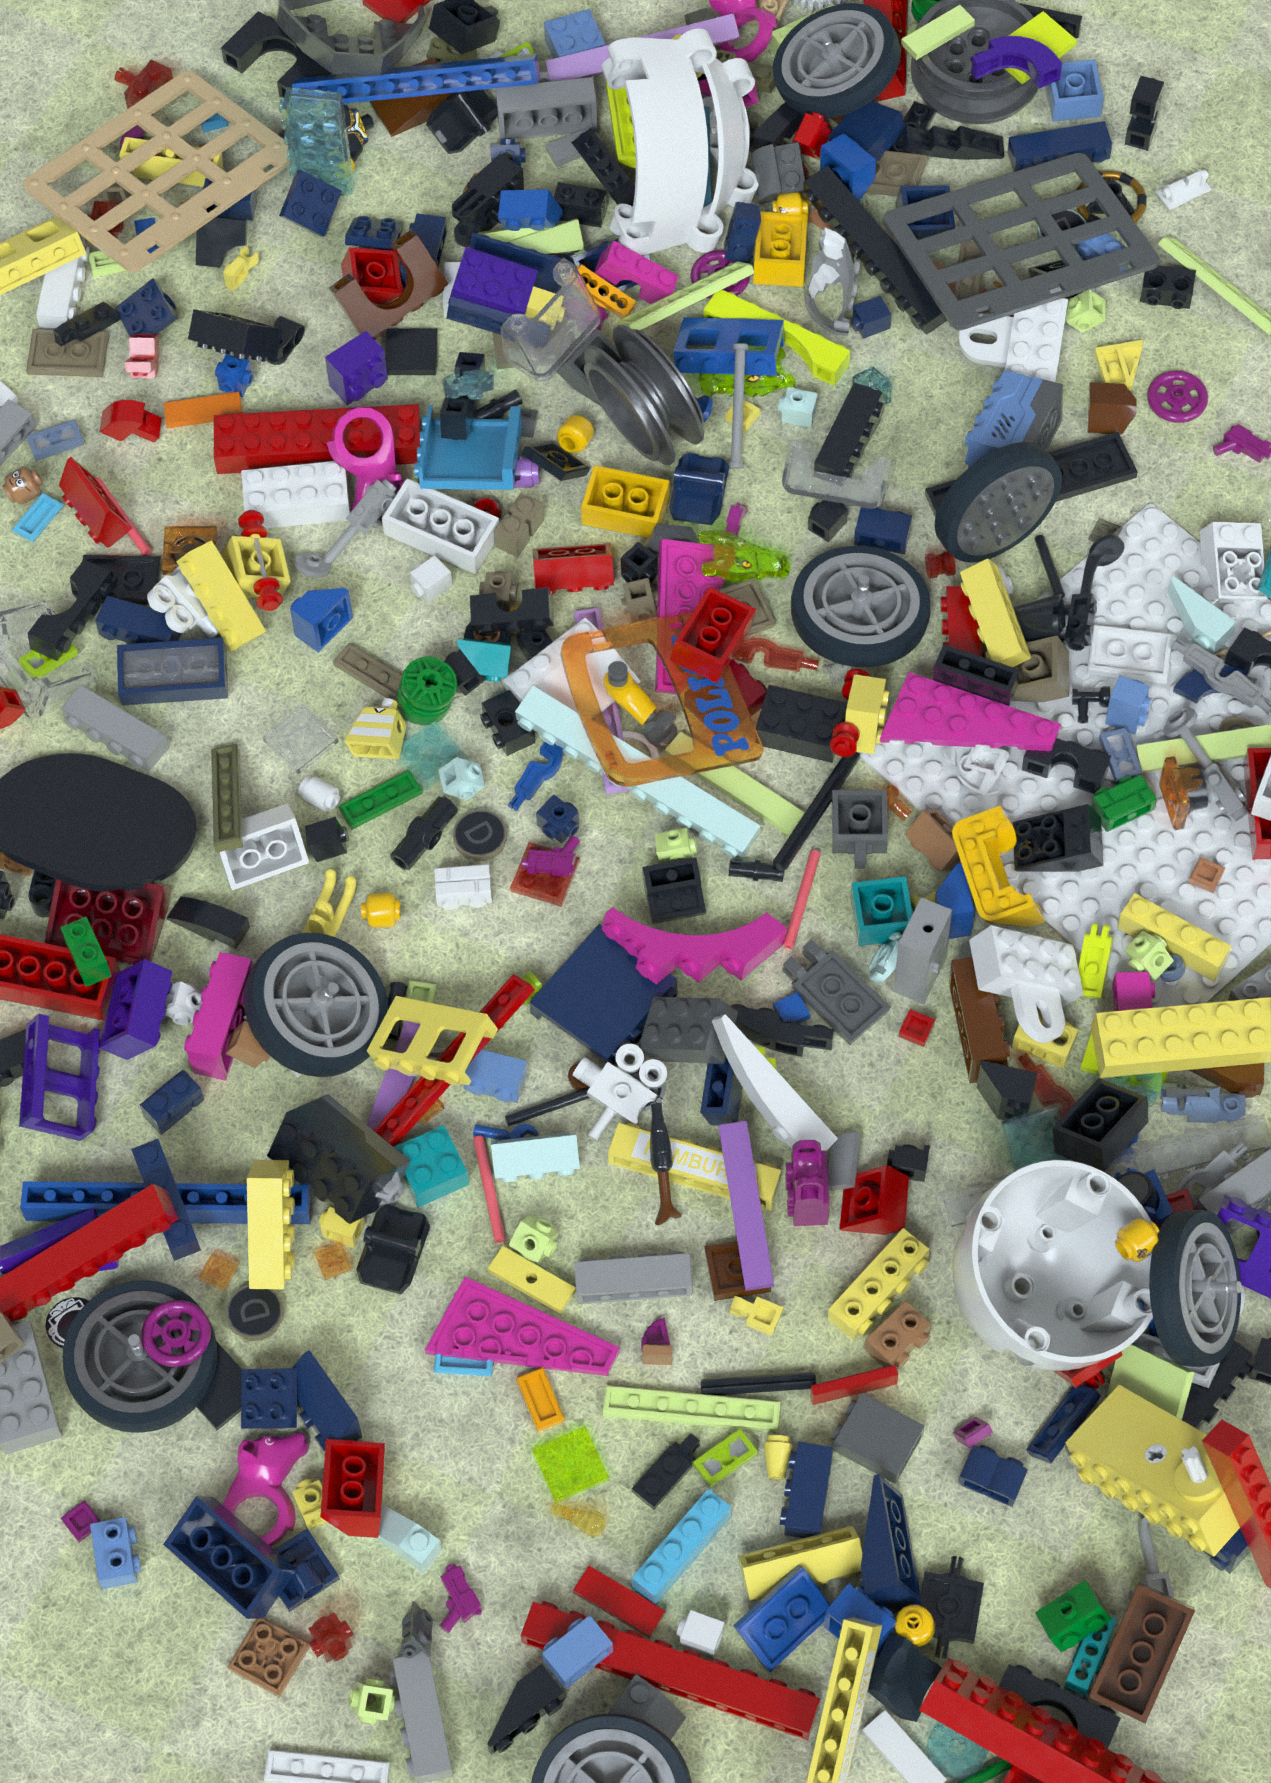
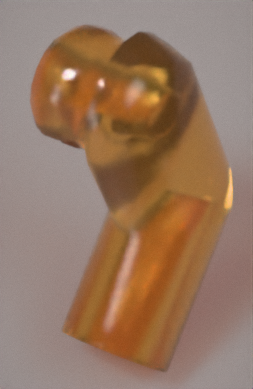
M888 785L886 789H882L887 790V806L904 821L912 810L897 797L899 795L898 788L894 785Z

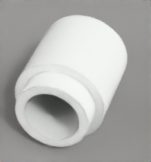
M307 776L299 786L298 793L302 796V799L324 812L334 809L339 803V789L316 776Z

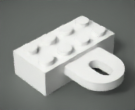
M1062 298L1015 313L1014 317L1006 316L960 330V350L972 362L1005 367V370L1024 374L1028 377L1056 382L1068 299ZM974 333L993 335L997 341L993 344L976 343L970 339V336Z
M992 925L969 939L978 990L1012 997L1017 1020L1024 1032L1033 1040L1040 1043H1049L1061 1036L1065 1028L1063 1007L1084 995L1074 945ZM1037 1007L1041 1011L1044 1026L1039 1021Z

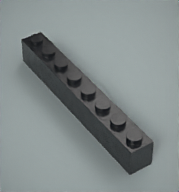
M828 166L804 181L802 195L806 203L810 206L813 205L817 209L821 220L824 223L828 222L833 231L846 239L849 251L853 257L856 255V258H859L864 263L867 273L870 276L874 275L878 279L882 290L886 294L890 293L897 307L910 316L911 322L916 329H921L927 335L948 321L898 245Z

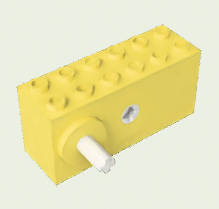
M1118 1385L1065 1442L1071 1454L1069 1457L1079 1471L1078 1476L1085 1484L1097 1486L1108 1498L1113 1499L1115 1497L1130 1511L1135 1512L1137 1510L1142 1513L1153 1525H1162L1173 1537L1177 1539L1182 1537L1187 1540L1198 1552L1205 1551L1214 1557L1240 1528L1202 1443L1207 1434L1121 1385Z

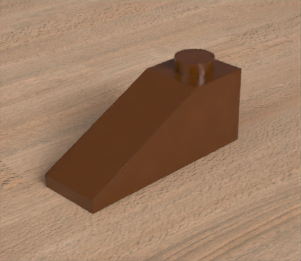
M1264 1063L1189 1070L1230 1093L1245 1095V1098H1252L1256 1095L1260 1096L1264 1086Z

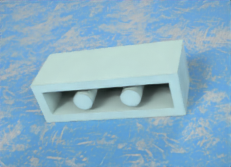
M576 1132L491 1141L495 1178H501V1182L517 1181L518 1176L529 1175V1179L544 1178L547 1172L557 1171L559 1176L574 1174V1169H580Z

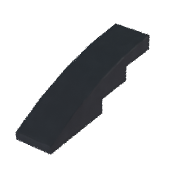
M785 102L753 134L754 142L764 146L771 144L774 147L778 146L783 138L791 139L804 116Z
M906 126L902 131L904 152L959 160L1003 159L1005 157L1003 136L964 126H959L955 131L937 126H932L929 131Z

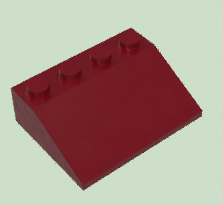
M56 879L44 943L68 948L60 927L87 917L105 956L115 957L117 961L135 964L143 959L152 962L167 915L172 886L151 882L145 884V888L124 892L123 889H106V892L82 889Z

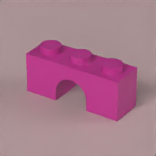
M613 241L601 253L594 272L614 285H617L621 280L636 282L641 287L638 298L650 304L673 294L679 275L616 241Z

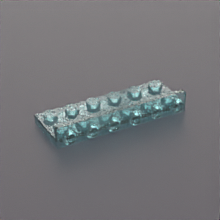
M287 87L285 97L280 98L279 112L283 113L282 129H286L284 144L288 145L287 161H291L289 175L294 179L296 171L303 170L342 191L340 196H353L355 187L342 93Z

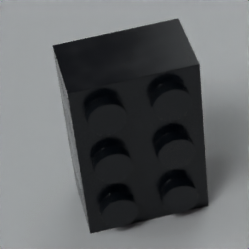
M193 309L188 339L198 342L197 347L212 350L214 346L215 352L230 355L233 352V357L249 360L250 355L252 360L266 362V358L277 359L283 329L230 314Z
M768 685L755 728V745L833 763L835 754L830 749V742L833 738L832 733L837 724L845 722L847 703Z
M1098 1078L1052 1128L1054 1153L1104 1172L1149 1122L1147 1097Z

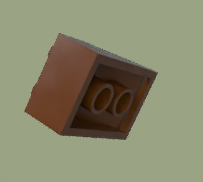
M432 57L413 66L437 63ZM452 93L370 101V104L390 136L393 137L427 122L430 114Z

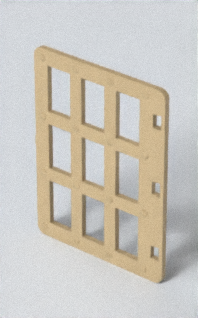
M185 71L28 176L24 180L23 185L24 190L121 267L128 272H137L297 160V150L197 74ZM186 91H189L204 102L168 128L151 116ZM216 113L233 124L229 129L198 150L181 138ZM136 125L153 136L149 141L118 162H115L101 151L102 148ZM246 135L264 147L228 173L211 161ZM166 147L183 159L147 185L130 173ZM85 160L102 171V173L65 198L49 186V184ZM270 164L274 166L272 169H270V170L267 171L266 173H265L264 170H263L265 167H267V166L270 165ZM196 170L213 182L178 208H175L160 197L161 194ZM115 182L132 195L95 221L78 209ZM215 204L217 207L209 213L205 210ZM145 205L162 218L125 245L108 232ZM155 244L159 246V248L153 251L152 253H149L147 251Z

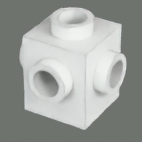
M180 981L172 984L171 991L167 995L165 1002V1015L172 1018L173 1022L179 1025L192 1023L195 1011L200 1010L202 1005V992L190 983Z

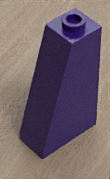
M95 1208L1 1245L0 1272L3 1275L9 1273L98 1218L99 1215ZM119 1260L105 1264L99 1268V1271L118 1268Z

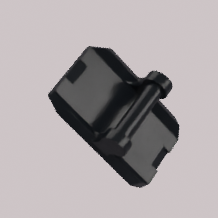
M484 90L454 92L430 114L426 126L448 154L459 153L477 136H482L491 129L490 124L497 116V105L488 97Z
M391 1205L385 1206L376 1212L372 1225L367 1226L363 1238L365 1245L356 1268L360 1284L396 1294H402L411 1285L430 1229L429 1220L424 1214L413 1213Z

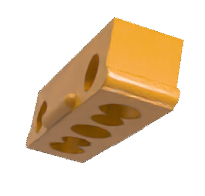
M582 264L580 267L576 266L567 280L570 285L584 293L586 298L598 306L609 310L621 319L630 315L635 307V300ZM580 277H586L588 284L582 283ZM589 282L593 283L595 288H591ZM598 289H604L606 291V296H601L598 292ZM610 297H614L615 302H612ZM616 301H622L624 308H619Z

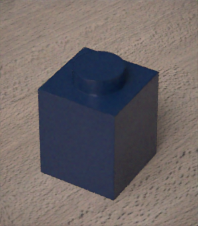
M880 295L854 305L853 316L850 318L854 331H859L864 339L890 329L891 313Z

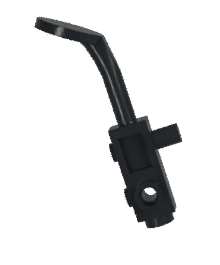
M1106 535L1093 543L1086 561L1080 594H1072L1071 604L1064 605L1065 615H1068L1065 640L1068 647L1074 651H1081L1084 649V646L1090 645L1091 636L1093 635L1094 617L1097 613V601L1093 593H1091L1093 578L1097 566L1112 564L1122 555L1125 546L1122 539L1117 535Z

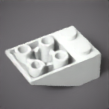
M1212 522L1200 530L1201 554L1217 599L1266 601L1267 596L1257 590L1265 566L1261 523Z

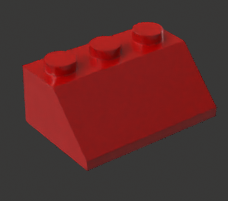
M69 457L59 483V487L64 492L62 498L70 508L74 507L77 510L75 516L83 526L87 525L90 528L88 534L96 544L101 542L109 548L126 535L132 527L94 475L73 457Z
M610 543L532 549L535 588L548 587L551 594H554L559 589H567V592H580L586 587H593V590L609 589V586L614 585Z
M326 1439L320 1517L348 1536L379 1537L385 1443Z

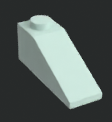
M1175 576L1171 578L1168 595L1192 641L1207 652L1215 654L1233 636L1236 621Z
M382 1504L379 1537L375 1539L424 1574L442 1552L440 1540L414 1521Z

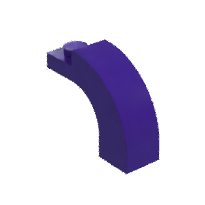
M1004 36L989 40L988 50L981 51L972 57L971 74L976 80L1000 69H1018L1026 73L1038 89L1060 80L1062 62L1051 49L1036 40L1021 36Z

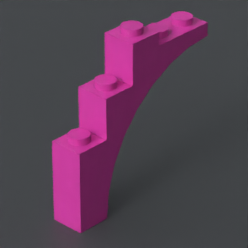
M613 907L605 913L602 931L610 939L623 946L630 955L638 958L636 969L643 977L650 979L656 985L677 967L699 983L719 965L724 967L729 974L742 981L783 945L788 929L766 912L753 922L727 932L711 935L675 934L643 925L628 918Z

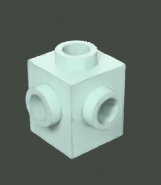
M456 757L439 769L443 793L461 799H470L485 787L482 770L478 763Z

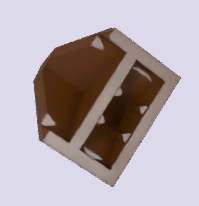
M1089 383L1087 433L1112 434L1119 432L1121 435L1124 433L1136 416L1137 399L1125 384Z

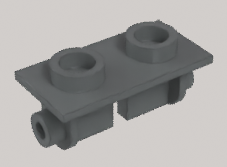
M415 1601L412 1602L411 1613L402 1620V1637L404 1639H402L400 1651L406 1658H413L422 1651L427 1657H430L433 1619L426 1609H421Z

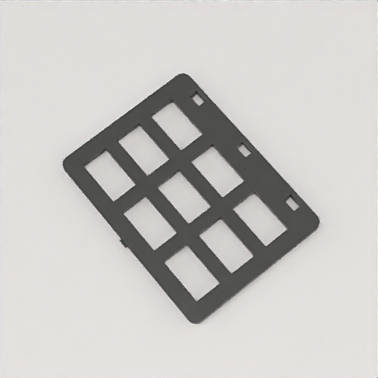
M1074 153L887 211L883 217V224L950 325L957 330H965L1150 271L1159 265V256L1090 159L1082 153ZM1075 172L1086 188L1041 201L1031 185ZM1014 191L1025 207L980 221L969 205ZM1096 201L1107 217L1062 231L1051 215ZM953 210L963 226L917 240L907 224ZM1035 220L1045 237L1000 251L989 234ZM1117 231L1128 247L1083 261L1072 244ZM970 240L975 242L983 254L982 257L937 270L927 255L928 253ZM1056 250L1066 267L1022 281L1010 266L1012 263ZM1131 266L1130 269L1120 271V267ZM994 270L1004 286L958 301L947 284ZM1060 287L1062 290L1052 294L1049 292V290ZM988 309H989L990 312H991V313L986 314V315H983V316H979V314H978L979 312H982V311H985V310H988Z

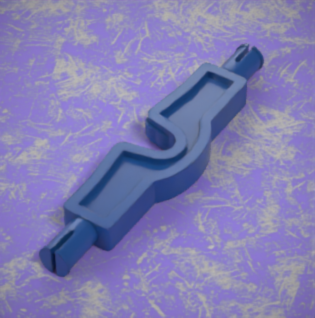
M546 742L543 743L540 747V755L549 760V763L529 762L522 777L514 787L516 794L508 803L509 808H514L515 811H518L525 799L531 800L542 783L552 778L559 771L563 761L562 755L564 754L562 747L557 746L555 743L553 746Z

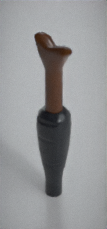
M662 1102L651 1103L650 1162L652 1169L658 1175L660 1208L655 1225L667 1222L670 1217L674 1219L682 1217L671 1201L668 1171L673 1166V1155L664 1122Z

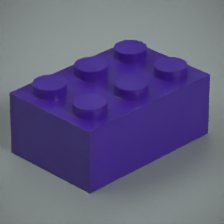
M465 247L448 304L452 296L524 318L538 270Z
M143 959L116 973L99 1049L129 1060L158 1044L161 1036L159 1032L160 1024L166 1014L165 1002L172 988V982L170 981L173 971Z

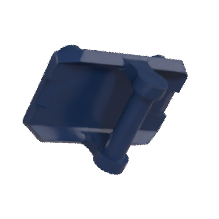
M688 453L679 459L678 466L675 467L674 485L669 504L673 520L712 525L720 515L729 472V465L723 458L714 456L711 458Z

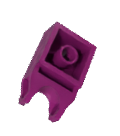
M799 1140L792 1146L791 1162H786L787 1216L793 1217L794 1226L828 1225L830 1203L826 1150H821V1144L816 1140Z

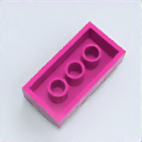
M219 952L217 961H213L209 971L211 978L208 986L205 985L203 987L201 1008L194 1013V1028L192 1034L187 1035L184 1044V1050L187 1052L188 1062L191 1063L194 1074L224 1081L227 1080L234 1058L225 1053L234 1030L244 1022L243 1016L246 1015L245 1008L243 1007L244 990L249 973L253 968V962L250 958Z

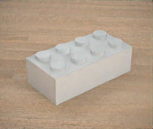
M335 461L241 471L244 512L248 510L261 512L264 516L262 526L265 528L344 521L350 514L347 473Z
M410 479L405 480L382 517L384 535L432 556L435 555L439 559L474 574L478 572L495 544L494 530L499 524L498 517L433 489H420V484Z

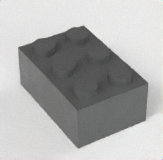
M653 997L639 1048L653 1059L661 1062L724 1064L726 1055L712 1020L716 1016L726 1014L735 1024L738 1012L720 998Z

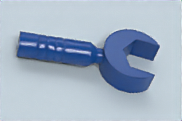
M475 1124L473 1135L484 1136L496 1140L522 1138L527 1134L538 1136L537 1130L528 1124L518 1125L513 1129L512 1133L504 1129Z

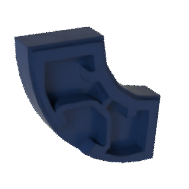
M1224 665L1219 675L1225 678L1234 671H1240L1245 676L1246 671ZM1193 670L1182 677L1173 689L1174 693L1196 704L1209 694L1221 693L1213 689L1197 670Z

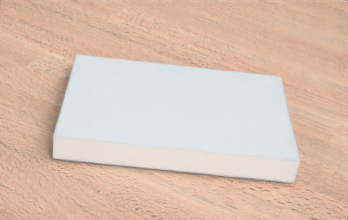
M1093 624L1087 674L1119 678L1120 675L1131 680L1167 684L1172 634Z

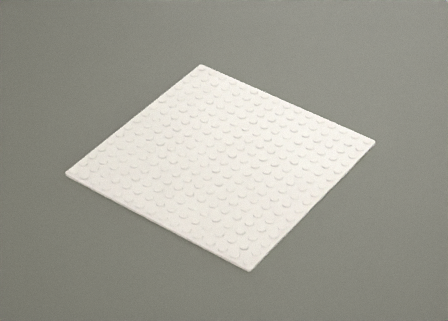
M1148 504L1113 534L1119 536L1124 542L1125 547L1122 555L1112 564L1097 566L1091 590L1097 601L1094 625L1172 634L1171 646L1176 638H1179L1191 647L1195 642L1192 641L1168 595L1170 580L1175 576L1236 621L1233 636L1217 652L1231 647L1244 627L1260 634L1271 630V601L1268 598L1266 601L1217 599L1202 558L1201 543L1153 504ZM1088 556L1060 579L1065 592V596L1062 598L1064 605L1071 604L1072 594H1080ZM1049 588L1038 599L1054 595L1052 588ZM1065 615L1066 626L1068 621V615ZM1066 627L1060 632V636L1065 635ZM1271 635L1265 639L1271 642ZM1065 640L1064 646L1069 651V697L1048 702L1011 701L1010 707L1060 723L1061 729L1057 736L1058 739L1074 741L1080 746L1103 751L1099 741L1100 734L1118 730L1105 724L1108 708L1101 707L1099 702H1088V723H1078L1077 705H1072V689H1078V691H1099L1103 686H1110L1111 696L1118 678L1087 674L1090 645L1084 646V649L1081 651H1074L1068 647ZM986 644L981 647L982 657L983 653L988 651ZM1171 647L1167 684L1141 681L1145 685L1150 686L1148 697L1152 698L1148 709L1149 715L1144 727L1139 726L1135 735L1128 733L1138 759L1136 745L1182 738L1181 735L1168 738L1163 732L1169 717L1179 710L1192 708L1198 714L1195 723L1190 728L1194 736L1218 733L1221 722L1226 718L1234 716L1246 718L1254 725L1271 724V713L1268 714L1257 705L1250 708L1236 697L1225 693L1209 694L1203 697L1197 704L1174 693L1173 689L1177 682L1195 669L1183 661L1184 655ZM1227 654L1219 658L1224 662ZM1263 665L1256 666L1245 677L1264 691L1263 697L1271 702V668ZM1233 727V728H1231L1229 731H1231V730H1237V729H1242V728H1241V727ZM890 740L889 743L882 742L881 744H876L874 754L859 752L860 758L920 812L937 809L953 826L961 819L1000 805L1013 824L1014 821L1085 804L1091 806L1094 796L1092 793L1073 787L1075 771L1068 765L1054 766L1050 770L1048 778L1023 771L1022 764L1026 750H1018L1017 747H1000V749L1006 750L1009 753V757L996 782L985 796L972 792L958 778L960 775L958 769L952 764V746L932 745L931 742L904 744V741ZM1245 757L1212 762L1219 765L1234 789L1239 787L1246 796L1243 767ZM1200 764L1143 773L1142 776L1147 782L1148 787L1151 788L1156 796L1155 809L1109 832H1106L1101 825L1104 866L1079 872H1016L1014 868V848L1000 855L1010 886L1013 885L1016 891L1022 895L1031 893L1033 900L1038 903L1043 912L1045 923L1069 944L1074 945V948L1080 954L1085 933H1091L1093 923L1099 924L1098 935L1102 934L1103 925H1110L1109 936L1113 937V946L1107 978L1112 982L1116 972H1136L1129 965L1130 958L1124 951L1135 938L1117 929L1120 914L1134 893L1232 946L1228 961L1215 982L1186 967L1184 975L1173 982L1163 981L1160 976L1156 980L1150 978V982L1155 984V998L1152 999V1008L1208 1003L1271 945V859L1252 860L1248 814L1238 821H1235L1229 813L1224 815L1216 804L1219 798L1206 779L1208 791L1207 808L1182 812L1179 808L1174 790L1175 772L1200 768L1203 771L1204 769ZM1110 767L1102 788L1108 787L1110 789L1116 786ZM1200 857L1225 867L1224 874L1214 894L1188 883Z

